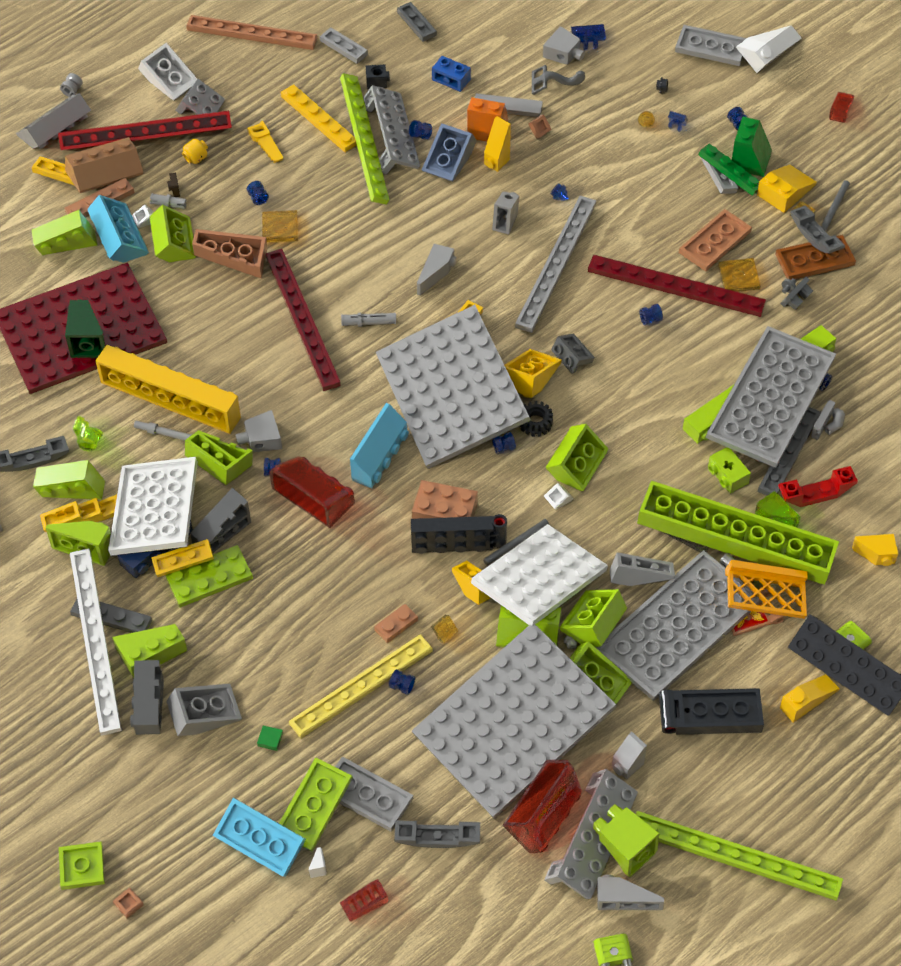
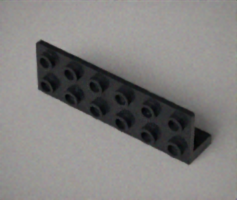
M809 614L788 645V648L872 706L890 716L901 700V674L830 628L829 625L816 616Z

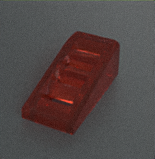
M838 92L831 106L829 119L845 123L855 96Z
M376 879L341 901L340 905L351 922L387 903L388 896L380 881ZM374 891H377L379 895L377 898L373 894ZM366 895H368L371 899L369 903L365 898ZM360 899L364 906L360 907L357 900ZM353 903L355 909L357 910L354 913L349 906V904Z

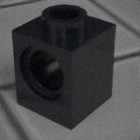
M386 64L365 65L367 89H370L372 85L387 88L390 74L389 71H386Z

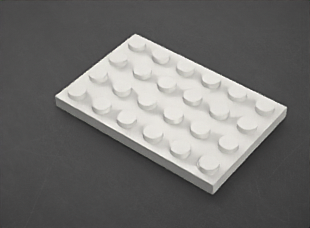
M196 457L122 466L108 549L110 555L187 547L198 463Z
M547 524L472 577L471 584L532 626L606 572L608 565Z

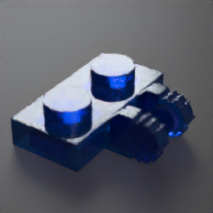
M604 24L571 27V33L580 39L584 50L588 49V42H593L594 49H598V41L606 40Z

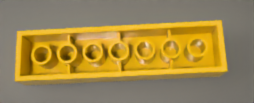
M106 345L96 359L102 384L228 434H231L241 419L238 396L233 392L224 391L215 385L204 383L200 379H194L182 372L173 371L167 366H161L151 360L140 358L133 353L122 351L118 347Z

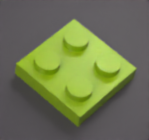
M101 841L59 847L61 890L105 884L103 845Z

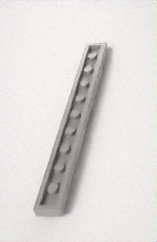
M579 196L515 323V328L530 333L533 332L596 206V200Z

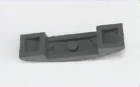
M806 205L790 211L798 229L815 248L824 253H832L845 248V245L835 235L830 237L815 221V214Z
M60 436L46 440V445L9 453L8 449L0 451V472L32 469L63 457L69 453L65 437Z
M395 821L394 841L400 844L426 848H456L480 844V822H459V825H417V821Z

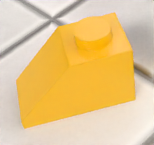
M894 534L855 536L853 551L874 565L890 566L896 563L898 550Z
M466 560L453 567L452 572L464 595L479 605L491 597L471 584L472 577L482 570Z

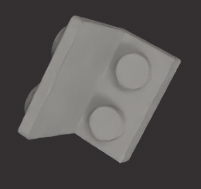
M197 79L175 111L179 114L189 109L196 114L217 112L225 98Z

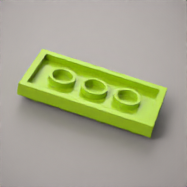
M238 545L213 554V560L165 575L180 608L253 579V575Z
M315 757L279 824L304 837L306 840L302 847L313 852L353 776Z

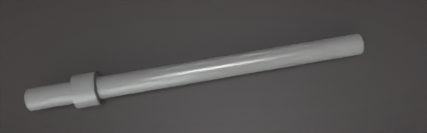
M137 420L134 422V428L146 430L147 433L154 435L157 433L184 441L191 436V434L160 427L152 422L149 424Z

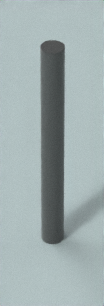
M847 180L843 181L821 225L825 232L850 185V182Z
M543 519L484 558V563L487 566L541 528L547 524L549 525V522Z

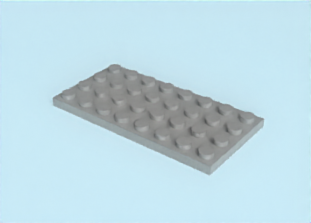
M767 326L709 428L706 438L776 468L835 360L836 354Z
M703 550L680 570L674 579L669 580L617 626L601 647L595 648L622 670L637 688L654 701L659 697V692L669 688L751 611L728 607L726 568ZM733 577V581L738 587L744 584L739 578ZM748 586L742 589L748 597L754 594ZM738 593L734 595V602L742 603L745 601ZM757 596L752 599L756 605L762 602Z

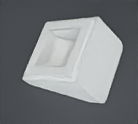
M144 205L132 214L137 227L142 228L151 225L149 216L154 212L151 208Z
M559 483L544 495L555 510L573 500V497Z
M321 847L317 848L310 864V878L327 874Z

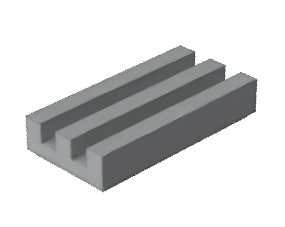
M829 400L813 427L812 438L819 439L824 427L833 414L832 411L836 402Z

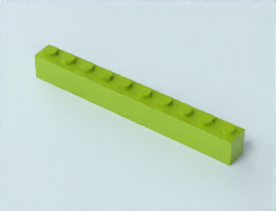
M822 325L801 338L803 341L830 352L835 350L836 338ZM734 385L684 418L683 430L697 444L707 440L706 434Z

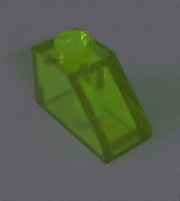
M775 491L757 502L756 515L798 528L800 516Z

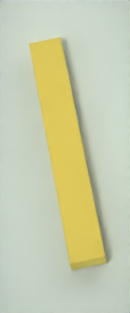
M421 634L291 719L289 725L302 739L433 652V648Z

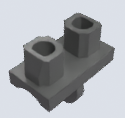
M805 277L797 286L795 285V279L783 280L781 283L783 287L782 292L784 294L788 292L789 295L780 304L783 307L788 304L796 310L803 302L796 294L799 293L806 299L813 292L807 284L810 279Z

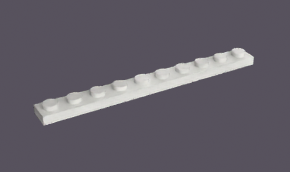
M90 549L71 552L70 558L99 730L102 736L122 731L91 552Z

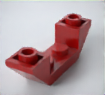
M847 466L833 470L831 479L800 486L796 479L780 483L778 487L785 502L798 507H804L836 499L856 485L858 480L852 467Z

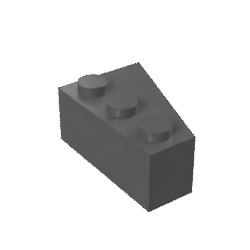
M231 488L190 533L192 543L208 539L212 553H214L251 523L248 501L235 489Z
M159 660L134 661V696H132L134 715L130 717V725L134 727L136 735L161 734L164 678Z

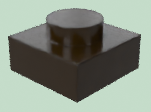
M176 172L169 173L170 181H167L168 190L173 192V197H180Z

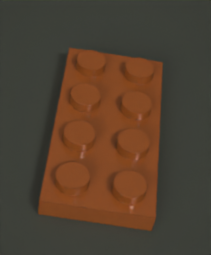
M843 235L836 237L845 245V248L832 253H824L815 248L810 242L777 249L775 253L786 278L790 280L855 266L856 260Z

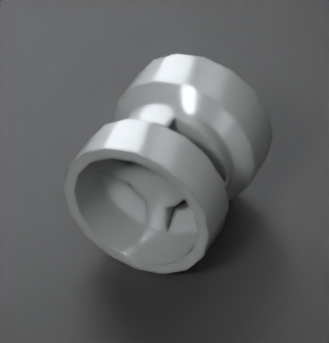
M70 73L66 77V81L60 85V90L64 95L71 97L77 93V89L82 86L83 81L78 75Z

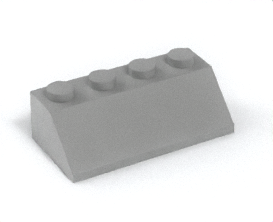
M78 93L65 99L16 134L31 148L39 147L41 149L49 144L47 141L50 138L56 139L59 132L64 129L66 131L75 126V121L79 120L80 122L88 117L87 113L91 109L81 94Z

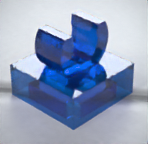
M673 111L669 112V129H672V126L677 124V131L680 132L682 125L686 126L687 116Z

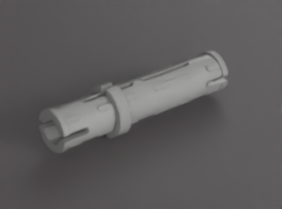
M360 312L353 315H341L342 326L358 325V327H362V325L396 324V313L361 314Z

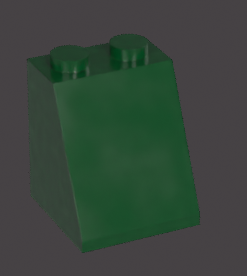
M79 299L70 300L65 337L71 358H98L106 347L103 332L88 300Z

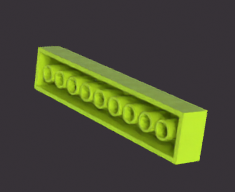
M654 481L650 482L637 524L759 564L807 571L808 580L823 585L827 581L839 544L837 540Z

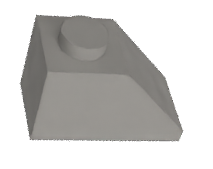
M633 732L626 737L612 760V768L619 776L622 775L626 780L642 767L645 762L647 745Z

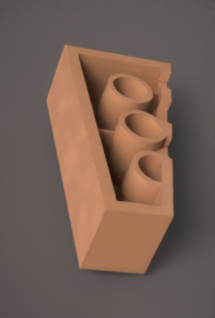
M195 229L192 243L194 256L262 278L266 259L265 253H267L266 237Z

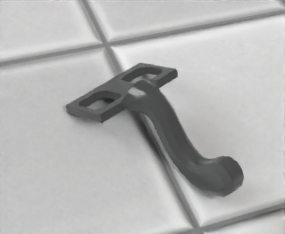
M544 65L532 71V94L534 95L546 89L547 81L551 79L563 85H578L585 80V72L578 71L573 77L568 78L559 73L547 71V66ZM543 70V74L535 78L536 73ZM543 82V86L536 90V85Z

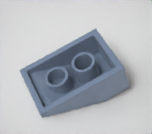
M441 123L422 171L453 182L471 156L477 142L476 138L472 133Z

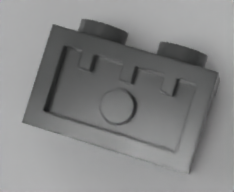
M574 333L558 336L551 348L557 358L562 359V363L570 373H575L579 365L590 364L595 359Z

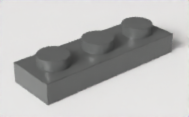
M412 2L397 7V13L422 42L437 36V31Z

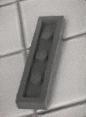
M76 599L70 613L71 616L81 618L78 599ZM99 601L103 625L129 633L149 629L152 622L151 616Z

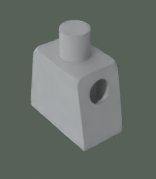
M561 26L543 45V57L559 63L569 64L573 58L581 61L585 56V51L580 49V39Z
M504 191L495 202L493 231L505 234L510 233L518 215L519 195L517 193Z
M272 410L245 420V432L235 434L237 444L249 442L250 449L253 452L282 449L281 437Z

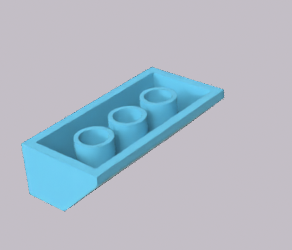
M98 195L87 210L109 259L124 263L147 255L149 253L127 204Z
M388 403L384 405L350 458L352 481L371 489L375 483L380 481L383 470L389 467L392 456L398 453L401 442L407 439L409 433L407 422Z

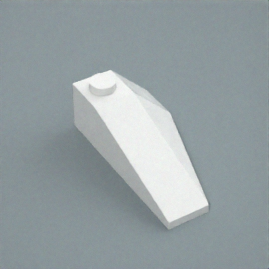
M791 25L748 37L736 48L755 72L758 73L797 43L801 36Z

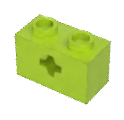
M726 447L710 456L708 464L710 473L719 479L721 486L726 488L730 494L749 484L751 472L730 448Z

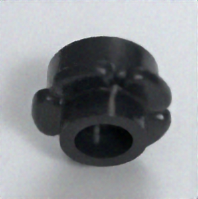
M663 77L657 80L656 90H660V94L668 90V79H663Z

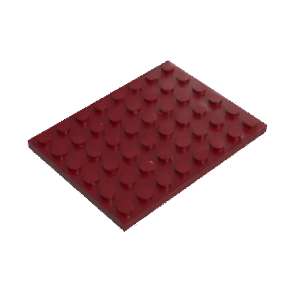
M128 262L0 309L1 334L29 394L97 370V358H71L65 337L70 300L80 299L89 301L103 332L105 345L118 347L122 351L137 355L167 343V338Z

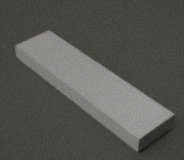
M477 93L475 96L478 99L505 103L508 114L539 117L541 115L543 101Z

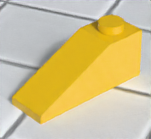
M498 116L494 119L484 151V164L497 172L510 160L511 124Z
M825 674L797 686L784 695L780 709L794 723L838 692L840 688Z

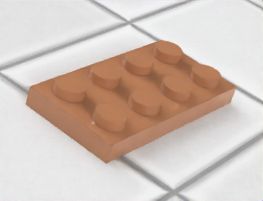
M724 209L679 248V253L704 271H707L751 233L752 227Z

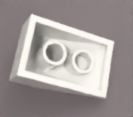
M167 43L143 59L138 68L150 83L173 101L189 90L197 80L195 75Z

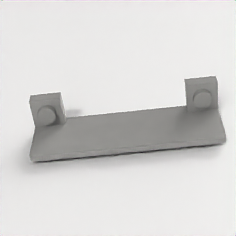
M372 85L363 99L367 112H372L376 107L386 150L379 158L382 173L388 174L395 163L418 169L420 164L401 94Z
M607 769L592 774L585 789L592 797L564 859L553 861L544 879L550 885L563 882L586 899H591L597 886L598 877H601L611 854L600 842L599 834L594 830L593 824L601 817L609 823L612 819L607 815V812L614 804L622 809L626 807L631 809L638 793L634 788Z

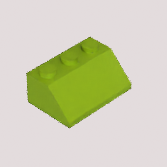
M162 204L149 216L155 256L169 263L195 259L197 256H194L193 232L190 217Z
M586 423L571 426L545 468L557 481L579 491H584L609 449Z
M619 589L585 590L559 627L560 630L580 644L588 641L594 647H601L627 610Z
M502 605L499 614L496 647L507 646L529 626ZM561 607L556 608L535 624L556 646L561 621Z

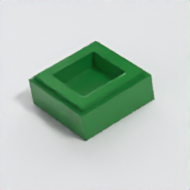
M263 725L257 746L277 751L283 730Z

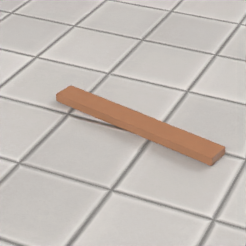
M191 15L186 25L188 31L314 50L318 39L317 34L196 15Z

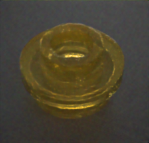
M644 111L639 115L638 123L643 127H651L655 123V117L651 112Z

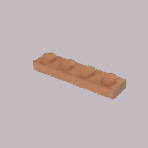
M124 178L65 207V213L68 215L80 210L86 218L90 216L87 210L98 195L120 201L134 194V188Z

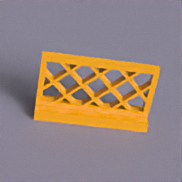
M737 560L729 562L725 569V576H727L729 608L802 619L807 617L805 581L808 578L807 571ZM733 577L740 578L744 584L738 587L733 581ZM759 581L763 587L758 590L751 582ZM772 583L778 584L782 590L777 593L770 585ZM745 586H748L754 593L750 597L742 591ZM791 586L799 587L800 594L796 596L789 588ZM764 589H767L773 595L769 600L761 593ZM783 592H786L792 598L788 603L780 596ZM738 593L745 601L742 603L734 602V595ZM757 596L764 604L762 606L756 605L752 599ZM776 599L783 607L781 609L775 608L771 602ZM795 601L800 607L801 612L794 611L790 605Z

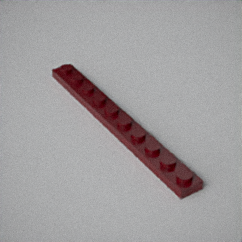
M283 249L265 253L266 260L323 392L340 387L339 377Z
M594 254L588 266V272L758 317L762 316L766 304V299Z

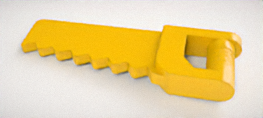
M263 121L247 128L253 141L258 142V145L263 148L268 157H271L273 163L283 160L281 152Z

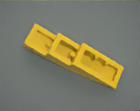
M117 494L101 501L94 498L79 505L74 501L40 515L43 529L47 532L46 526L48 524L83 521L99 522L114 517Z

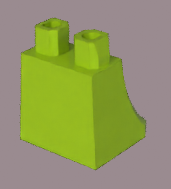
M614 804L607 812V815L612 820L607 823L601 817L594 822L593 828L599 834L600 842L615 858L623 872L628 877H631L656 854L659 833L627 807L622 809Z

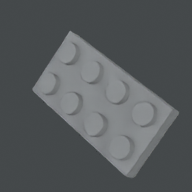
M683 25L675 52L740 66L743 56L736 47L747 38Z
M342 756L335 767L352 775L353 778L339 803L392 832L395 827V821L400 820L414 799L413 795Z

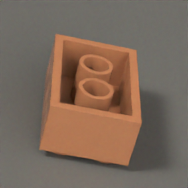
M421 480L412 509V519L474 517L478 504V491Z

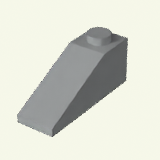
M433 244L417 281V295H422L445 277L450 272L451 267L455 266L457 257L454 256V248Z
M618 552L610 567L611 583L634 586L671 580L675 577L672 562Z
M613 875L598 877V910H663V897L620 877H614Z

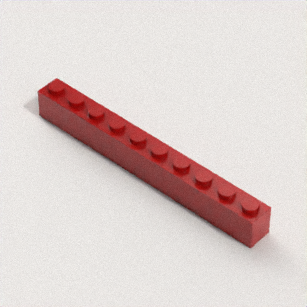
M227 110L59 132L58 137L60 149L68 150L104 145L128 137L131 141L228 129L232 128L230 112Z

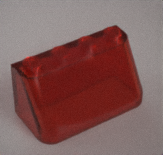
M297 456L274 466L270 470L272 489L328 528H331L355 504L354 492L350 487L343 486L335 477H330L320 467L312 465L305 457Z
M547 760L502 825L528 853H542L547 849L548 843L559 831V827L564 819L569 816L571 808L580 799L582 789L573 765L568 760Z

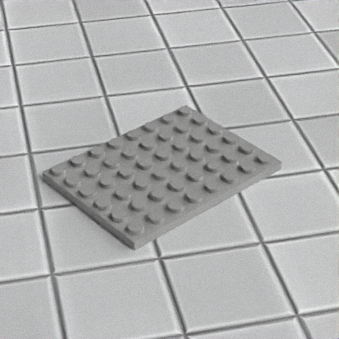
M475 305L376 351L427 469L531 420Z
M533 624L524 629L412 730V733L495 819L617 706L562 650Z

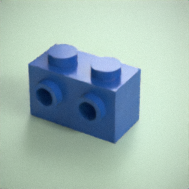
M441 56L432 67V80L461 92L471 80V67Z

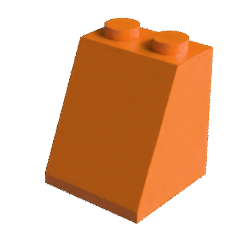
M471 97L467 109V132L472 133L476 140L487 142L496 116L508 122L509 117L505 103Z

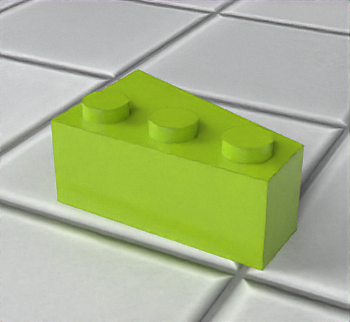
M80 210L32 229L34 246L42 255L98 246L95 229Z
M198 430L185 440V456L188 458L196 457L197 465L224 485H228L253 464V450L249 448L244 450L236 447L237 444L232 442L230 444L222 442L220 438Z
M89 460L37 468L33 487L41 497L97 498L102 500L105 480Z
M176 624L112 637L115 649L133 678L134 661L159 660L161 665L187 651L185 638Z

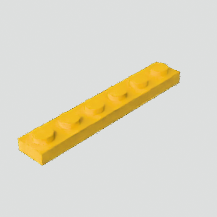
M294 84L281 92V97L343 152L346 153L357 146L356 139L350 132Z

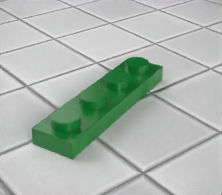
M710 143L700 150L698 155L750 195L753 196L757 193L759 180L745 171L743 167L737 165Z

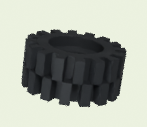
M530 401L528 406L524 404L529 417L540 416L543 418L540 422L530 420L520 425L521 430L525 431V434L529 435L531 433L532 437H535V434L540 437L541 433L546 435L547 431L551 430L553 413L552 409H549L548 404L544 406V402L537 404L538 401H534V404H532Z

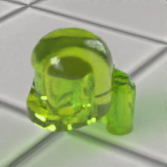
M77 416L73 426V431L77 436V445L84 451H93L97 447L98 440L103 436V432L97 428L89 427L88 421H85L81 416Z

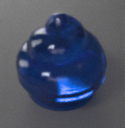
M558 183L550 192L555 200L568 199V191L564 184Z

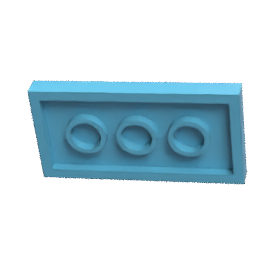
M233 798L213 834L214 837L283 877H286L306 840L304 837L236 798Z

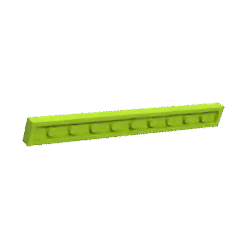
M343 73L340 80L371 202L387 205L389 196L358 76Z
M640 811L636 812L638 817L659 833L658 842L835 901L838 899L843 878Z

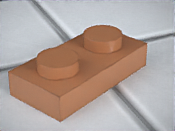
M404 604L375 625L374 629L388 643L417 622L418 616Z

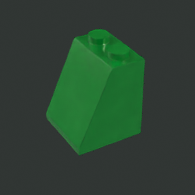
M742 117L734 141L732 161L743 167L749 174L764 177L772 154V148L760 120Z

